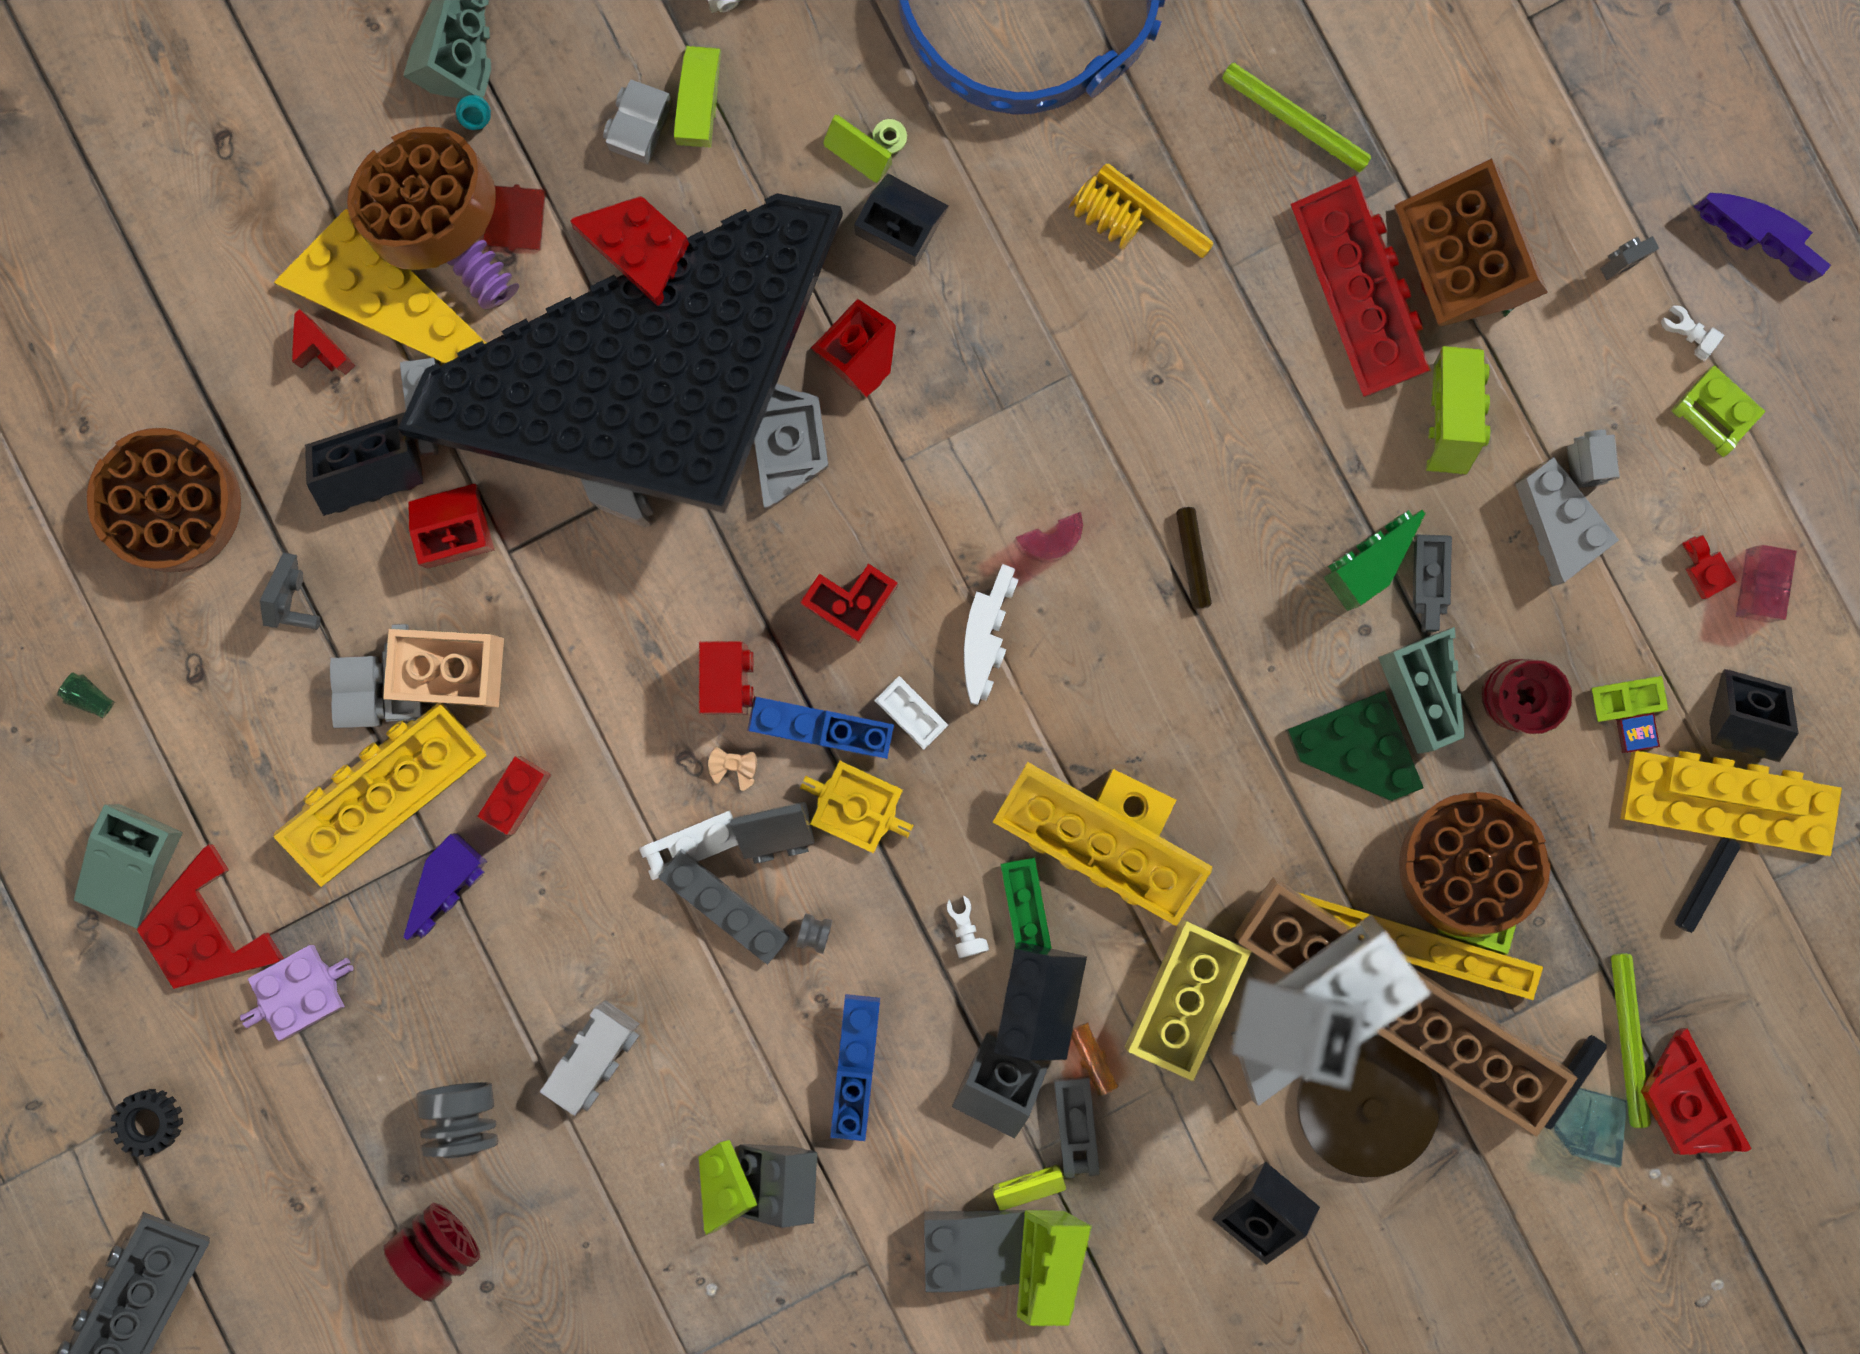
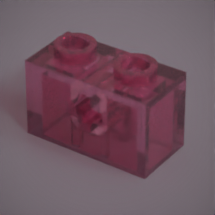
M1767 545L1746 549L1736 617L1768 623L1786 620L1796 550Z

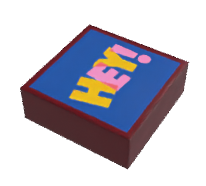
M1654 713L1616 719L1622 753L1660 747Z

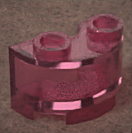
M1078 512L1058 520L1056 532L1053 534H1044L1037 528L1015 537L1014 543L1023 555L1028 556L1032 560L1040 561L1041 563L1059 561L1071 553L1081 538L1083 529L1082 514Z

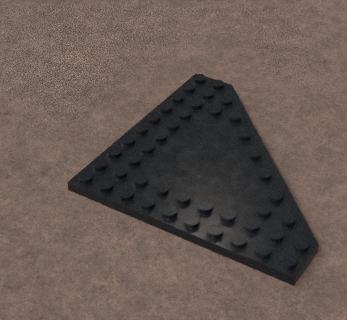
M776 193L764 199L765 204L749 212L744 209L722 220L721 226L705 234L703 231H700L688 237L689 245L684 256L677 263L678 269L673 280L669 279L664 288V299L659 306L626 276L621 275L616 278L614 274L590 286L591 291L573 300L570 296L546 308L547 313L529 322L526 318L502 330L503 335L485 344L483 341H480L458 352L457 358L441 366L436 363L426 368L398 430L403 436L726 514L842 219L843 212L841 206Z

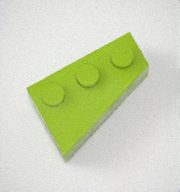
M1442 346L1434 362L1431 406L1435 407V427L1429 428L1428 439H1435V448L1431 458L1426 462V471L1468 474L1483 446H1488L1490 426L1485 425V415L1489 411L1490 396L1485 394V385L1489 379L1490 367L1489 364L1484 363V350Z
M1025 1210L1017 1317L1029 1326L1070 1325L1091 1225L1065 1211Z

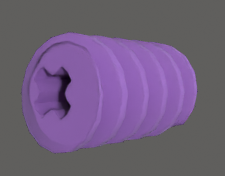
M480 240L464 253L447 262V264L453 266V271L457 276L462 277L463 285L470 287L472 297L479 298V306L483 309H491L512 298L517 292L519 284L506 285L511 280L512 275L507 272L499 276L498 273L503 269L504 264L496 262L491 265L490 262L494 259L495 253L494 251H488L483 254L482 251L486 248L487 242Z

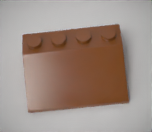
M1492 158L1394 205L1440 327L1512 309L1548 293L1503 174Z

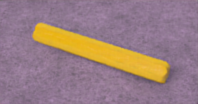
M1106 163L1097 173L1098 182L1102 185L1108 184V189L1113 193L1118 191L1120 193L1119 197L1122 200L1127 201L1129 199L1131 201L1130 206L1137 210L1140 207L1142 215L1200 258H1204L1213 247L1214 243L1212 240L1110 164Z

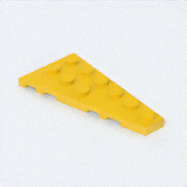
M347 209L274 281L276 285L286 290L292 291L309 301L398 341L413 350L435 358L443 364L457 358L458 352L480 341H483L484 344L486 343L410 269L395 267L380 258L357 231Z

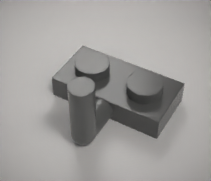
M282 554L260 599L263 626L277 628L279 623L318 630L320 616L290 611L294 591H299L303 582V571L298 568L297 555Z

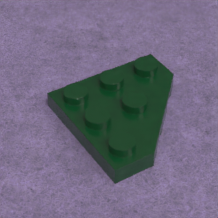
M1385 691L1286 729L1298 762L1371 792L1383 799L1393 801L1424 788Z

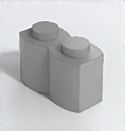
M630 79L627 87H622L617 95L616 107L619 109L614 120L610 118L604 129L603 138L606 139L609 151L648 164L671 109L672 99L670 94Z
M1606 430L1585 432L1584 436L1574 438V444L1567 446L1570 478L1578 488L1600 486L1620 478L1615 435H1607Z
M379 657L331 658L330 681L333 728L382 726V719H385L384 699L381 698L380 692L381 684H384L383 663H380Z

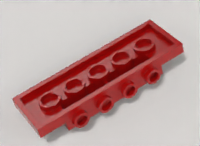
M1356 175L1291 203L1290 205L1363 397L1366 398L1430 372L1431 369L1420 343L1418 333L1424 330L1422 321L1417 310L1413 312L1409 310L1406 299L1411 298L1409 287L1404 278L1398 280L1393 268L1399 265L1398 258L1392 245L1385 247L1381 236L1387 233L1384 221L1380 213L1373 215V212L1369 209L1358 177Z

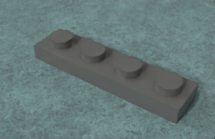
M682 849L679 850L658 876L661 881L767 965L790 939L789 934Z

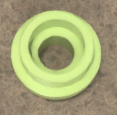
M886 119L879 122L874 128L873 140L891 152V154H896L906 145L907 132L899 121ZM887 131H893L896 134V138L888 141L883 135Z

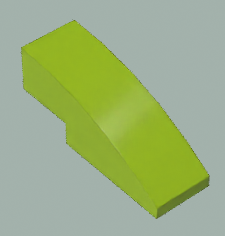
M686 46L674 129V139L677 145L711 148L713 121L716 117L721 57L720 48Z

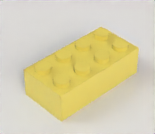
M1181 919L1124 1046L1126 1050L1175 1074L1194 1081L1251 951Z

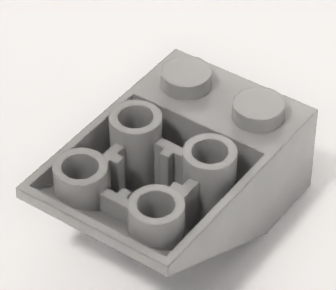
M1248 978L1232 1054L1309 1079L1349 1088L1366 1012L1361 1004Z

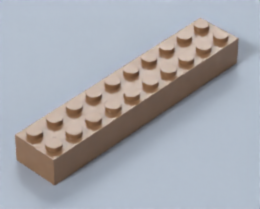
M1272 877L1234 935L1239 944L1285 974H1288L1352 928ZM1358 935V940L1364 939V935ZM1411 967L1431 994L1376 1033L1538 1137L1578 1078L1567 1067Z

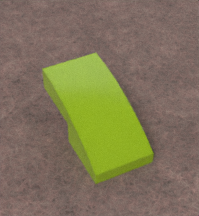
M1662 676L1591 688L1597 722L1669 710Z

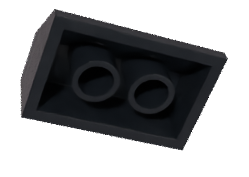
M404 412L305 445L306 485L323 516L335 512L341 513L350 507L368 501L374 502L384 496L399 491H408L417 485L423 484L422 464L414 439L403 436L398 430L405 414Z
M1023 942L1017 943L1014 950L994 1053L1025 1060H1067L1087 956Z

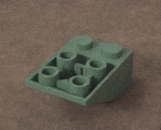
M104 804L89 836L74 901L134 928H138L144 919L183 832L121 804Z

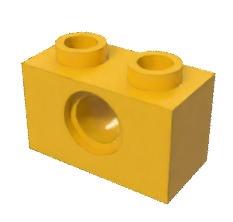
M1110 769L1096 798V801L1160 836L1177 801L1114 769ZM1131 796L1137 797L1142 804L1140 813L1133 817L1128 816L1123 807L1125 800Z

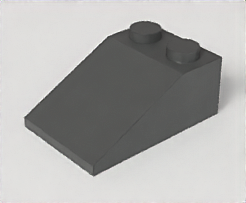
M806 802L729 819L730 826L744 859L753 857L754 864L774 860L773 853L787 850L788 856L809 852L807 845L815 843Z
M1025 1210L924 1212L925 1292H963L1019 1284Z

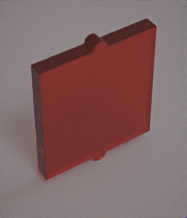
M515 184L513 187L495 186V207L484 233V240L487 242V246L508 248L511 252H514L516 249L541 251L546 190L521 188L519 184Z

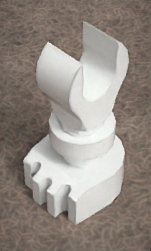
M1672 306L1670 311L1680 318V323L1674 324L1664 317L1661 321L1662 327L1668 332L1688 336L1686 340L1690 343L1693 341L1697 342L1699 345L1695 349L1694 355L1705 361L1720 343L1724 334L1713 327L1709 332L1703 330L1704 325L1701 323L1694 324L1685 308Z
M965 896L963 898L966 909L961 914L953 911L950 900L947 903V911L957 924L958 929L955 930L956 937H960L962 942L955 945L959 959L989 950L987 940L982 938L975 939L974 933L977 931L975 925H971L969 919L971 903Z

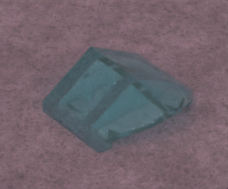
M1580 1088L1554 1126V1132L1571 1155L1619 1168L1622 1164L1627 1100Z

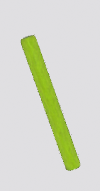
M1231 63L1222 76L1224 82L1357 172H1362L1371 159L1370 154L1236 63Z
M1618 953L1611 956L1629 1123L1634 1128H1646L1651 1125L1649 1106L1641 1093L1646 1083L1633 958L1631 954Z

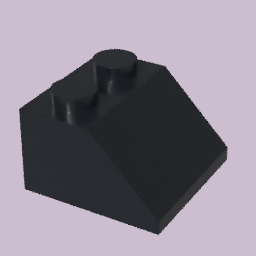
M1728 669L1723 670L1709 719L1712 744L1780 763L1799 734L1792 687Z
M1265 1161L1243 1179L1216 1212L1212 1220L1267 1265L1307 1237L1320 1206Z

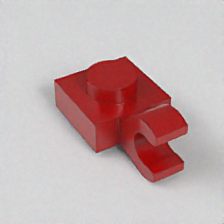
M1703 535L1697 538L1694 536L1682 543L1685 551L1694 563L1685 570L1701 599H1708L1737 582L1721 552H1715L1710 555L1708 542Z

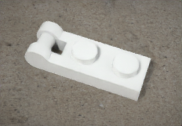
M727 811L640 847L639 850L642 858H647L651 868L648 871L651 880L657 879L659 874L669 864V862L663 863L659 853L663 849L669 848L672 858L682 849L698 862L737 846L738 843L729 819L733 818L731 812Z

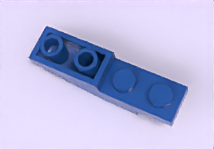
M754 696L747 731L887 759L894 724Z
M845 994L830 1138L866 1141L880 1007L879 997Z

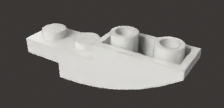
M1004 564L1001 566L990 596L976 591L966 627L964 642L965 682L970 703L976 706L980 699L987 701L994 683L988 680L992 667L999 669L1006 649L1000 647L1003 639L990 634L992 629L999 631L1006 613L1000 610L1004 597L1012 598L1019 580L1012 577L1015 569Z

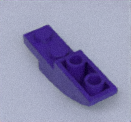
M1709 193L1694 206L1700 212L1701 218L1708 224L1718 226L1727 234V239L1732 244L1748 250L1757 243H1760L1763 251L1768 256L1783 262L1789 267V272L1801 281H1806L1809 284L1823 276L1831 266L1805 244L1806 240L1813 233L1785 213L1764 203L1730 194Z

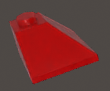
M857 299L811 349L847 384L867 398L891 373L896 325L893 321Z

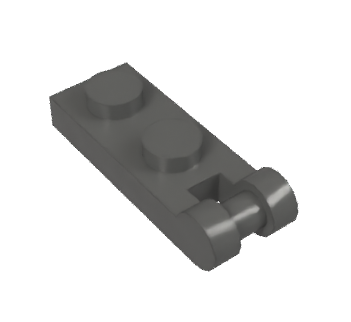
M1086 1076L1054 1080L1064 1179L1075 1178V1174L1088 1173L1089 1176L1099 1175V1162L1090 1078ZM1086 1150V1159L1073 1160V1151Z

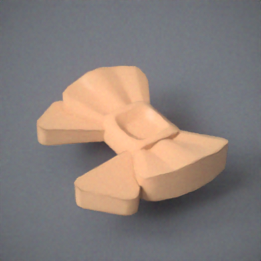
M715 747L708 760L709 773L714 782L719 783L727 770L737 771L740 790L745 791L754 784L753 777L757 769L756 754L753 752L742 756L739 754H727L720 748Z

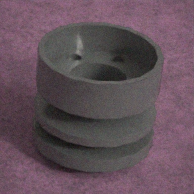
M492 1083L455 1084L424 1090L416 1094L418 1117L436 1121V1125L420 1131V1137L423 1139H437L421 1146L423 1156L459 1158L474 1155L482 1150L498 1145V1136L495 1133H481L495 1128L496 1121L479 1118V1113L494 1107Z

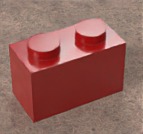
M514 756L477 817L506 835L515 834L548 782L551 774L524 757Z

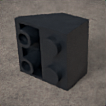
M888 173L870 194L854 224L855 235L916 267L949 205Z

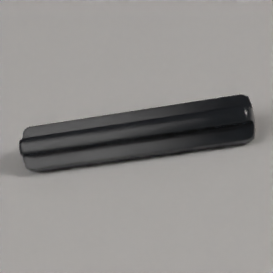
M1721 837L1675 919V925L1680 929L1690 933L1695 931L1741 848V845L1736 840Z
M1592 1035L1588 1036L1567 1067L1578 1079L1544 1126L1549 1130L1554 1128L1606 1051L1607 1045L1599 1038Z

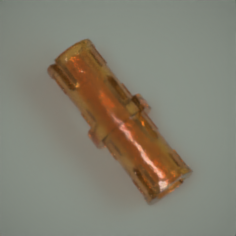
M1087 1022L1073 1028L1071 1038L1082 1059L1079 1061L1081 1067L1086 1068L1096 1088L1097 1095L1102 1096L1119 1086L1105 1060L1107 1054L1105 1050H1100Z

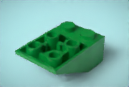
M1423 509L1413 515L1409 510L1402 515L1400 514L1384 526L1387 530L1384 535L1381 530L1374 535L1372 534L1356 546L1359 550L1357 554L1350 551L1328 566L1331 572L1323 578L1347 611L1362 606L1390 586L1425 516Z

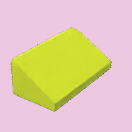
M1059 1165L1000 1182L992 1187L1000 1210L1016 1207L1066 1190Z

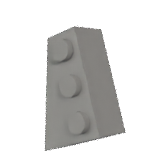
M1554 457L1540 464L1515 484L1529 524H1532L1537 537L1539 552L1541 556L1543 555L1550 576L1548 577L1552 586L1565 583L1619 541Z

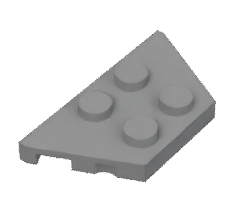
M776 384L754 440L765 509L771 508L829 468L819 398Z

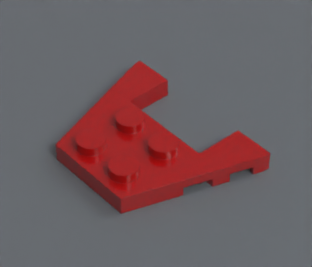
M209 844L201 850L136 929L173 989L274 964L284 959L269 933L262 934L236 951L203 899L199 890L229 871L213 844Z

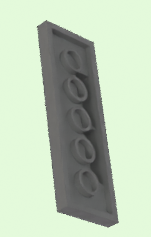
M143 1212L129 1239H125L122 1247L115 1245L106 1261V1266L110 1267L104 1279L97 1277L88 1296V1298L93 1299L88 1310H79L71 1327V1330L76 1331L70 1343L63 1341L56 1354H150L210 1243V1237Z

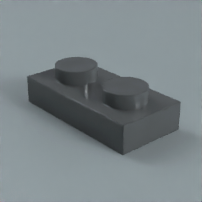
M1653 236L1642 242L1639 237H1636L1609 254L1608 258L1610 261L1601 267L1600 270L1607 281L1636 266L1660 248Z

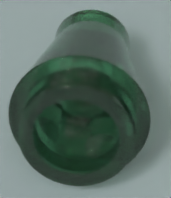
M74 672L65 679L57 692V696L63 699L62 703L95 714L102 719L106 717L115 703L84 674L79 676Z

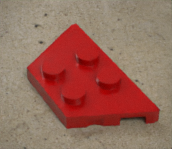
M639 196L574 217L570 220L573 229L657 306L663 302L664 288L669 279L673 280L678 269L677 263L684 256L689 242L687 236L645 198Z
M1679 1028L1675 1031L1641 1090L1673 1153L1691 1155L1698 1153L1750 1151L1752 1149L1689 1030L1687 1028Z

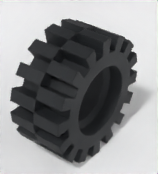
M156 1089L142 1090L124 1098V1102L116 1106L115 1110L118 1112L113 1114L110 1120L115 1122V1126L110 1127L111 1134L117 1132L118 1137L113 1139L116 1145L123 1143L124 1146L121 1150L125 1153L133 1151L132 1156L136 1157L143 1154L144 1157L151 1156L171 1146L175 1142L174 1138L178 1137L182 1131L178 1129V1126L183 1124V1118H178V1113L182 1112L181 1107L175 1108L173 1105L177 1100L173 1096L167 1098V1092L163 1090L156 1092ZM143 1109L151 1110L158 1116L159 1128L152 1136L142 1135L136 1129V1115Z

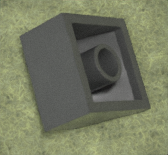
M986 1033L960 1085L952 1107L1015 1139L1030 1117L1049 1064L1042 1060H1025L994 1053L997 1038Z

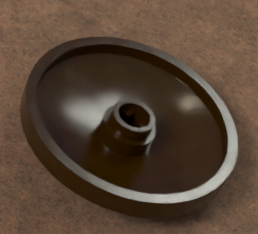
M1371 1035L1358 1045L1349 1088L1313 1079L1306 1081L1303 1077L1299 1085L1297 1112L1305 1138L1324 1161L1350 1175L1381 1177L1396 1173L1411 1165L1430 1144L1439 1120L1440 1104L1438 1090L1428 1067L1379 1035Z

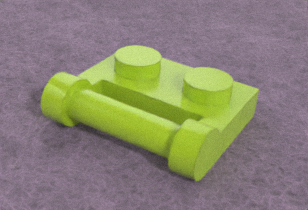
M1715 365L1710 367L1671 410L1678 418H1685L1716 447L1715 451L1722 458L1736 447L1741 438L1766 412ZM1694 402L1699 403L1730 433L1725 436L1693 407Z

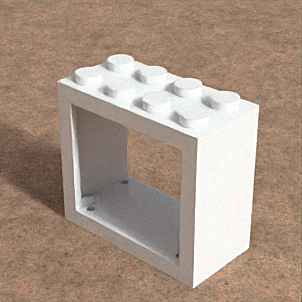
M1372 915L1274 983L1283 987L1361 1004L1366 1014L1359 1044L1431 994ZM1358 935H1364V939L1358 940Z

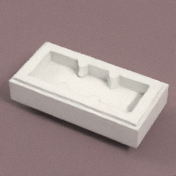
M900 676L874 700L923 750L948 726Z

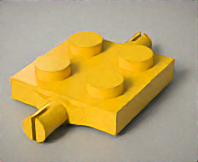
M839 761L833 776L825 784L807 775L805 776L803 781L815 786V788L802 783L800 789L819 797L818 807L810 823L811 825L873 854L881 837L888 830L908 839L910 832L898 826L911 831L914 825L895 817L896 804L903 789L842 761Z

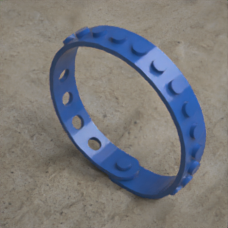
M898 0L899 13L905 33L917 56L931 74L948 90L967 102L986 110L1013 115L1035 114L1056 109L1076 100L1085 92L1091 98L1103 92L1138 60L1148 40L1155 42L1162 21L1156 20L1158 7H1164L1165 0H1147L1145 25L1138 37L1120 55L1115 50H1111L1103 56H1097L1086 66L1085 71L1059 86L1034 92H1014L988 87L954 69L937 53L926 39L913 16L908 0Z

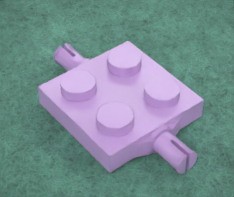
M309 945L248 978L257 997L258 1007L240 1015L241 1021H245L242 1024L249 1028L265 1019L270 1024L277 1040L284 1041L339 1011L345 1006L337 992L336 979L354 970L353 966L349 965L351 964L350 960L344 958V960L329 967L321 960L315 946Z

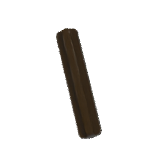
M1194 507L1180 508L1177 510L1176 516L1192 607L1194 609L1208 608L1212 602L1196 509Z

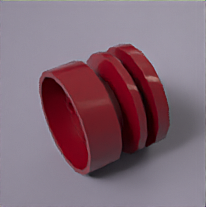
M1509 659L1497 664L1487 674L1482 686V704L1486 714L1498 726L1526 734H1543L1557 728L1566 719L1572 705V689L1567 676L1553 664L1543 660ZM1518 689H1523L1522 694L1526 697L1524 701H1519Z
M434 1202L423 1211V1215L419 1214L412 1220L413 1229L404 1227L384 1245L385 1257L396 1276L416 1296L430 1302L452 1284L451 1274L460 1277L466 1272L467 1267H472L481 1258L480 1250L468 1229L451 1211L441 1204Z

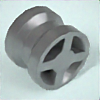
M805 913L796 947L803 949L809 946L814 948L817 953L824 954L832 920H816L813 915Z

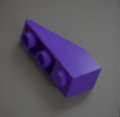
M458 833L450 834L425 860L404 933L406 940L414 939L417 936L421 939L425 937L436 925L433 919L440 911L443 910L447 913L460 900V897L457 895L466 884L472 887L485 873L481 868L488 861Z

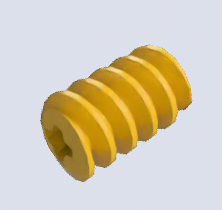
M1094 175L1081 187L1068 209L1076 204L1075 217L1079 218L1088 213L1086 224L1091 226L1096 221H1099L1097 232L1102 234L1110 229L1108 240L1113 242L1121 237L1119 248L1124 250L1144 223V221L1140 220L1142 209L1139 207L1134 212L1129 213L1131 201L1128 199L1121 205H1118L1120 193L1117 191L1110 197H1107L1106 193L1109 185L1105 183L1096 189L1097 176Z

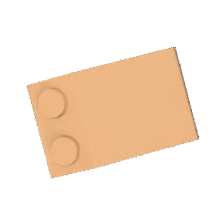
M389 629L383 699L499 707L504 638L491 634Z

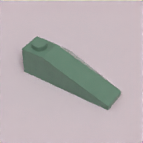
M432 0L411 46L403 77L431 94L459 99L468 95H476L484 99L491 73V59L486 57V40L490 39V28L485 26V6L489 4L488 0Z

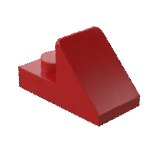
M301 309L294 313L292 362L298 367L303 368L317 356L331 372L334 369H338L345 375L349 373L356 365L309 315Z

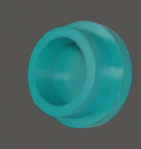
M468 95L458 102L456 117L463 127L470 130H479L489 123L491 109L483 98L476 95Z

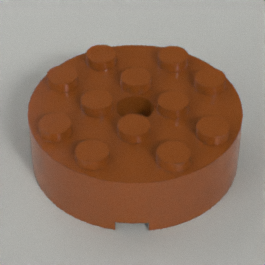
M419 127L392 136L391 138L394 142L384 147L378 153L375 150L371 151L357 168L350 183L347 197V208L351 221L377 255L395 267L410 270L437 268L469 249L485 233L492 217L496 200L495 185L491 174L462 136L445 128Z
M150 428L136 431L115 442L116 445L103 459L98 460L92 471L87 489L88 515L100 541L104 542L120 559L155 571L182 572L199 567L213 559L232 538L241 512L239 483L227 460L207 443L177 430ZM167 493L170 500L167 501L164 507L160 508V499Z
M1486 792L1453 795L1439 801L1425 811L1408 830L1403 840L1399 857L1401 883L1414 909L1422 918L1437 929L1461 937L1476 938L1490 936L1519 924L1541 902L1550 878V863L1548 862L1545 846L1546 840L1533 818L1520 806L1504 797ZM1470 855L1480 861L1481 873L1471 871L1468 865Z

